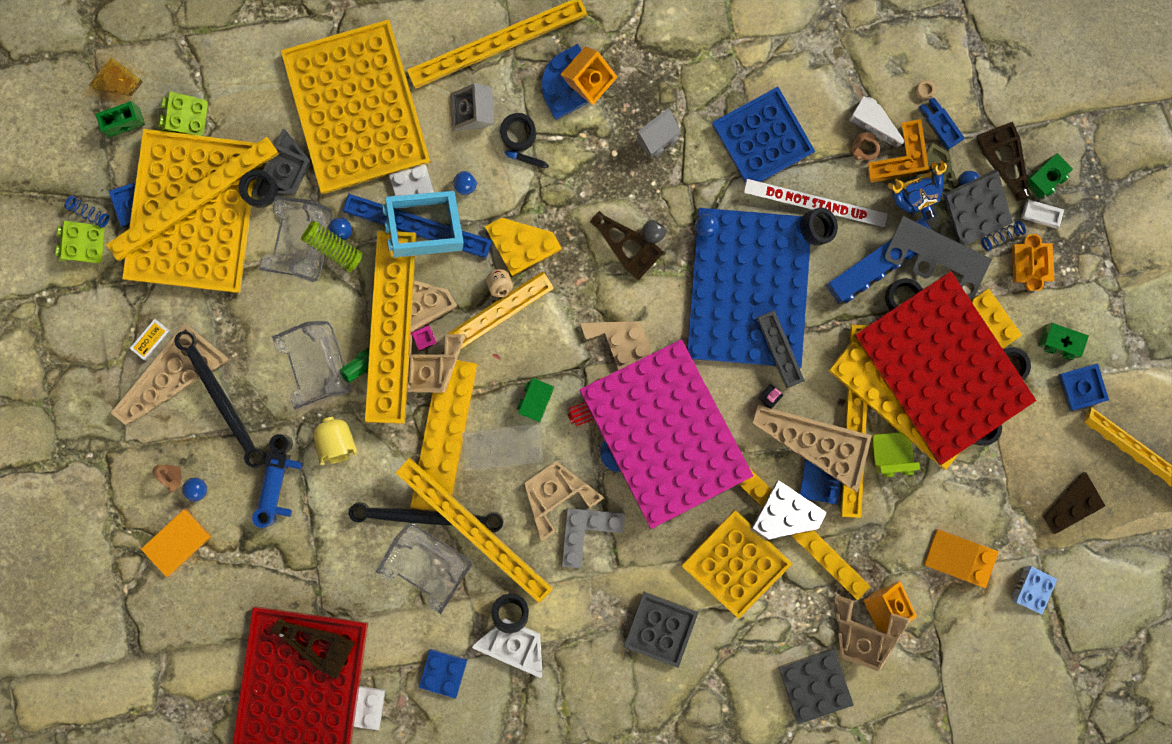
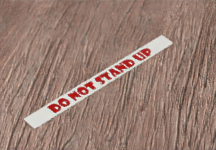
M747 179L744 191L747 194L812 210L823 207L829 209L834 215L885 227L888 215L887 213Z

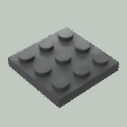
M996 170L943 194L957 242L964 246L1013 223L1000 175Z
M643 591L625 640L624 648L679 668L699 612Z
M834 648L778 666L798 724L854 706Z

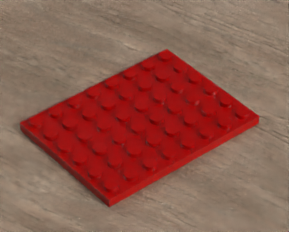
M952 271L946 273L854 334V337L939 465L944 464L1037 401Z
M257 606L253 607L233 744H351L368 622ZM278 619L336 632L355 641L356 643L339 678L335 679L318 670L282 637L272 633ZM301 631L295 637V640L307 647L311 639V635ZM318 639L315 641L312 649L319 657L325 658L331 644L329 641Z

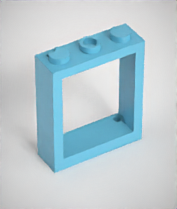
M455 191L385 197L382 211L383 216H387L385 231L390 234L387 244L389 251L393 253V258L462 251L464 242ZM446 204L452 238L399 244L393 208Z

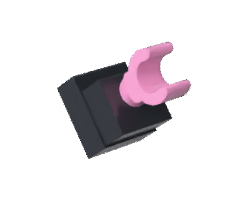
M769 384L758 396V399L766 407L772 409L783 397V394L772 384Z

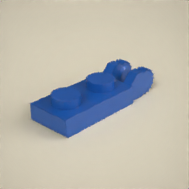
M935 98L929 99V104L936 113L932 114L925 104L920 105L919 110L948 151L963 141L965 137L946 110L941 107Z

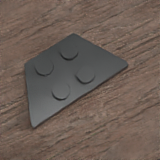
M282 129L274 146L279 155L268 161L263 171L275 179L278 185L277 196H291L296 194L311 161L285 129ZM263 178L258 179L253 189L252 195L255 197L266 196L269 192V184Z

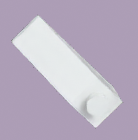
M864 96L849 121L867 132L874 133L876 137L898 149L903 144L904 139L881 105L877 104L875 99Z

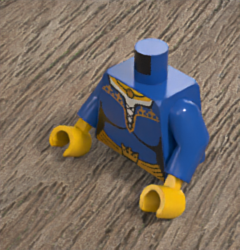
M942 160L939 168L936 162L932 163V168L936 171L934 173L931 171L906 183L895 179V186L889 183L888 188L893 190L892 194L896 206L905 212H909L911 215L921 211L925 221L936 217L932 206L940 202L944 184L943 172L947 169L946 163Z

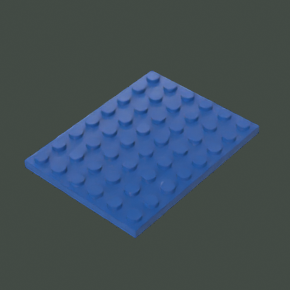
M699 208L698 217L704 214L715 216L719 222V230L716 235L710 238H703L696 232L687 346L691 358L695 360L776 366L756 320L757 317L775 310L799 368H802L810 244L804 239L800 229L803 216Z

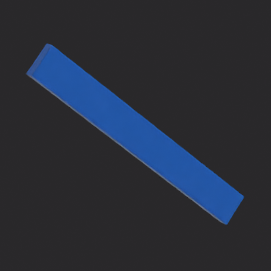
M348 193L343 208L344 213L385 226L387 216H383L382 204ZM393 208L397 230L413 232L417 234V237L427 240L452 238L450 226ZM462 231L464 242L462 251L487 259L492 240Z

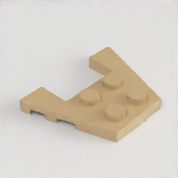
M640 321L580 324L586 340L605 334L618 370L652 354Z
M445 334L444 355H411L412 335H410L407 392L445 393L465 335Z
M557 461L524 483L541 541L556 532L545 514L572 495L579 492L589 508L604 499L601 494Z
M836 596L834 600L835 604H837L836 618L839 622L840 633L838 635L841 658L880 671L910 623V619L893 613L890 615L888 630L884 632L851 621L854 601Z

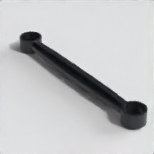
M189 331L179 332L174 339L176 347L186 351L209 395L246 452L244 455L245 463L252 468L261 466L265 462L266 454L261 448L254 446L227 395L196 348L197 338L195 334ZM184 334H189L192 338V344L188 348L182 347L179 342L180 337ZM252 451H258L261 454L262 460L259 464L255 465L250 462L249 454Z
M357 502L349 509L350 519L357 523L370 518L453 526L438 511L369 508L364 502ZM360 505L365 508L366 514L364 518L358 519L354 516L353 508ZM491 512L487 516L473 515L493 533L498 532L504 524L503 516L498 512ZM494 515L500 519L501 524L498 528L492 529L487 525L489 516Z

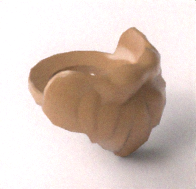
M863 132L855 137L851 150L857 161L861 159L873 160L879 155L880 145L875 140L876 136L874 133ZM863 140L875 144L876 152L873 155H865L858 148Z
M154 466L152 471L154 476L162 485L168 487V493L173 492L180 486L182 479L180 466Z

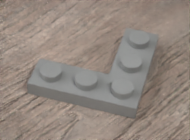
M568 508L562 566L582 567L585 530L623 533L625 513Z

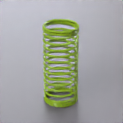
M316 220L308 225L301 237V241L306 242V244L310 243L309 246H313V249L317 248V252L321 250L320 253H324V257L328 255V259L331 258V261L335 260V264L339 263V266L342 265V269L346 267L348 272L356 268L363 255L361 251L355 250V247H352L350 244L348 245V242L341 240V237L337 238V235H334L333 232L330 233V230H326V227L323 228Z

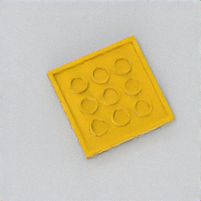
M734 509L682 563V567L739 619L793 563L769 540L766 541L750 530L752 524Z

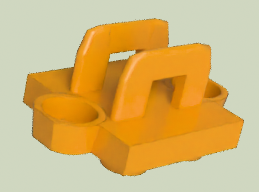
M1029 234L1024 238L1023 244L1012 245L1013 283H1025L1028 291H1040L1044 286V282L1054 281L1053 243H1042L1039 235Z

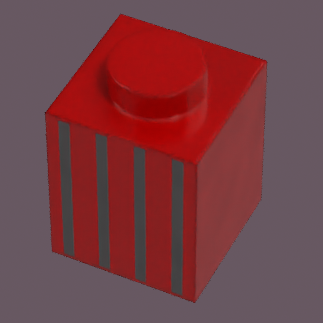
M585 402L569 408L568 418L571 424L575 423L576 427L594 420Z

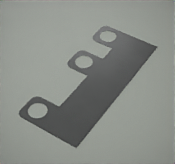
M904 216L885 254L887 261L901 265L908 249L918 253L919 257L913 267V272L923 278L930 277L936 263L964 275L960 283L961 287L963 288V285L967 282H971L974 285V291L971 294H967L969 299L975 297L992 261L991 258ZM897 247L901 249L902 256L898 260H893L890 252L893 248ZM927 261L929 263L930 269L927 273H921L918 270L920 262Z

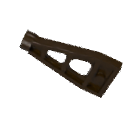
M1013 121L977 135L976 139L983 155L992 167L999 172L1002 180L1012 191L1016 202L1031 196L1028 189L1021 139ZM1009 145L1012 148V160L1002 162L995 153L996 149ZM1015 164L1018 168L1019 178L1011 179L1005 170L1006 167Z
M598 211L590 220V223L598 229L624 269L638 281L664 253L655 243L646 241L643 235L612 220L601 211ZM612 228H616L624 233V238L619 243H615L608 234ZM627 240H632L641 246V250L634 258H628L622 249L623 244Z
M278 619L272 630V633L282 637L318 670L335 679L339 678L356 643L336 632L290 623L282 619ZM301 631L311 635L307 647L295 640L298 632ZM318 639L329 641L331 644L325 658L319 657L312 649L315 641Z

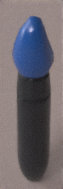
M505 151V155L511 159H517L540 168L549 167L543 160L523 155L516 151Z

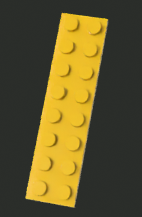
M851 341L828 371L939 465L862 347L855 341ZM959 454L939 466L943 470H947Z
M457 360L446 392L432 393L418 465L451 496H453L478 366L476 363ZM415 490L413 491L410 508L437 511Z

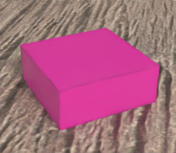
M430 326L412 333L419 351L438 344Z

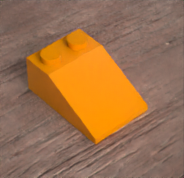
M936 529L924 565L986 588L999 551Z

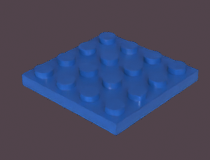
M779 87L768 91L712 122L714 130L745 184L747 179L762 182L815 153L812 144Z

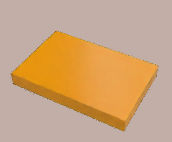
M183 509L141 550L166 577H169L211 538V535L187 509Z

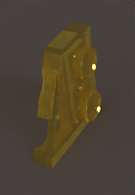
M111 57L89 86L96 90L132 96L143 81Z

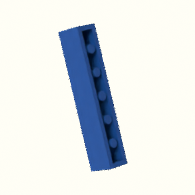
M923 218L917 221V223L930 229ZM892 239L825 285L838 304L843 301L845 304L855 298L853 295L859 290L862 293L871 287L869 284L875 279L878 282L885 277V271L888 269L893 271L901 266L885 259V254ZM896 247L891 250L890 256L893 260L901 258V249ZM908 249L905 258L909 260L917 253Z

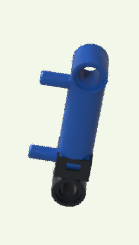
M277 434L269 441L272 451H267L264 463L266 469L257 508L252 516L253 524L259 528L273 525L276 521V514L290 517L292 514L291 509L277 507L285 469L290 467L300 470L303 466L302 462L290 460L291 455L285 454L293 447V440L288 435ZM280 439H283L285 441V446L283 449H280L278 447V441ZM263 512L268 516L266 523L261 520Z

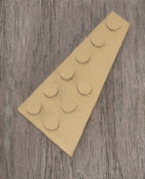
M184 324L175 334L176 336L181 331H189L195 334L197 338L196 348L211 371L216 370L231 360L188 324ZM184 334L180 337L179 342L182 347L188 348L192 344V338L189 334ZM175 336L112 410L111 414L123 424H131L200 380L186 351L176 347L174 342Z
M757 406L752 425L847 487L858 492L872 435L764 406Z

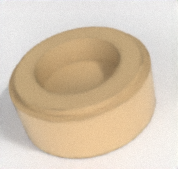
M930 80L921 81L915 89L916 96L921 100H929L936 92L935 84Z

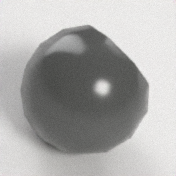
M651 219L643 225L642 234L646 241L658 243L664 238L666 229L663 225Z

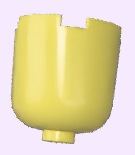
M328 417L323 419V423L315 428L313 438L320 465H325V461H330L331 464L348 460V455L353 454V456L358 454L350 427L344 420Z

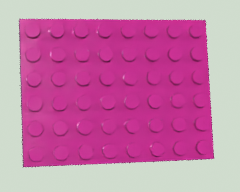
M682 339L579 390L650 529L754 476Z

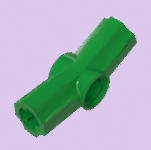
M369 348L360 352L353 361L339 369L341 377L348 384L364 373L368 374Z

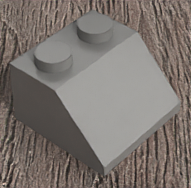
M474 83L450 93L453 130L483 129L494 124L492 87Z
M669 108L638 131L636 142L650 159L654 156L656 158L665 151L664 148L669 144L672 146L680 139L681 130Z

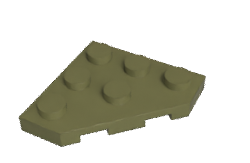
M932 143L926 152L929 172H936L932 168V163L934 162L938 164V168L941 166V160L947 165L946 171L943 172L942 197L940 202L932 206L934 212L951 221L943 194L957 188L958 184L951 167L949 152ZM924 174L911 176L910 180H913Z

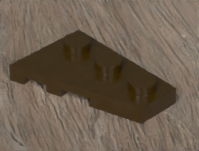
M1083 472L1075 484L1067 489L1066 494L1043 517L1052 533L1057 534L1105 507V504L1087 472Z

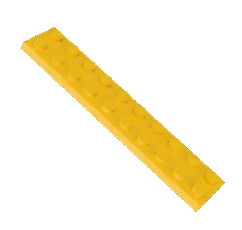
M377 231L365 422L405 424L415 256L393 258V253L389 251L387 244L390 234L386 233V231ZM397 232L399 244L416 242L417 234L413 232Z

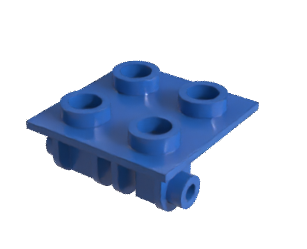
M805 460L800 495L809 500L838 505L841 482L808 460Z

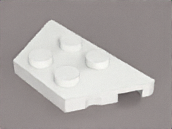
M504 618V619L502 620V622L507 623V624H513V623H515V622H513V621H511V620H508V619H506V618ZM495 626L472 647L539 678L542 677L540 633L527 627L510 634L498 630Z

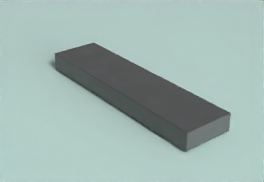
M775 310L757 317L756 320L785 388L787 389L804 382L803 375Z

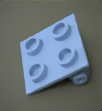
M1027 565L1021 575V578L1025 580H1018L1023 584L1022 586L1016 585L1021 589H1015L1012 601L1039 614H1043L1057 579Z

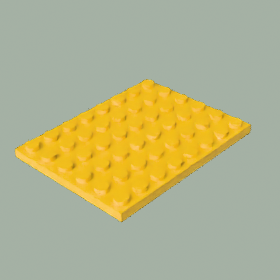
M389 19L281 50L322 195L385 177L405 169L431 163Z
M143 129L130 228L257 143ZM253 179L249 183L247 188V192L251 198H253L252 192L255 185V179ZM240 181L125 257L122 279L240 293L252 208L240 196L238 187Z

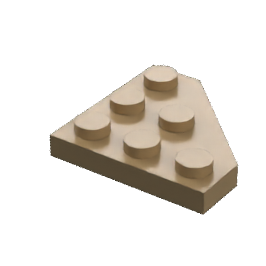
M414 280L411 333L458 307L448 289L438 288Z

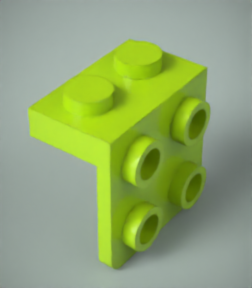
M169 91L165 97L161 98L160 108H163L162 115L158 119L160 131H174L203 136L208 102L204 99Z
M63 221L60 226H57L56 237H59V245H55L54 255L58 256L57 261L66 262L67 260L97 264L102 261L104 227L101 228L93 224Z
M900 432L872 436L875 473H883V477L895 476V472H902V475H913L915 470H920V463L914 462L912 442Z

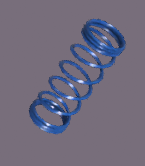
M70 196L65 201V209L71 212L75 211L76 215H81L84 219L88 218L89 222L95 221V224L101 228L107 225L109 221L108 214L104 213L101 215L102 212L98 211L95 220L90 221L89 217L94 213L95 207L90 209L88 217H83L82 214L87 210L88 204H85L81 213L77 214L76 210L80 207L81 200L76 203V197ZM100 212V215L98 216L99 220H98V224H97V223H96V220H97L96 217H97L98 213Z
M1019 220L1014 223V226L1008 225V227H1014L1015 234L1018 237L1020 234L1026 233L1025 225ZM1008 227L1007 229L1002 228L1000 232L995 231L993 235L989 234L987 237L981 238L983 248L986 251L992 250V243L988 236H992L996 246H999L997 239L994 237L996 232L1000 234L1002 241L1006 243L1004 236L1001 234L1003 229L1007 230L1009 238L1013 240Z

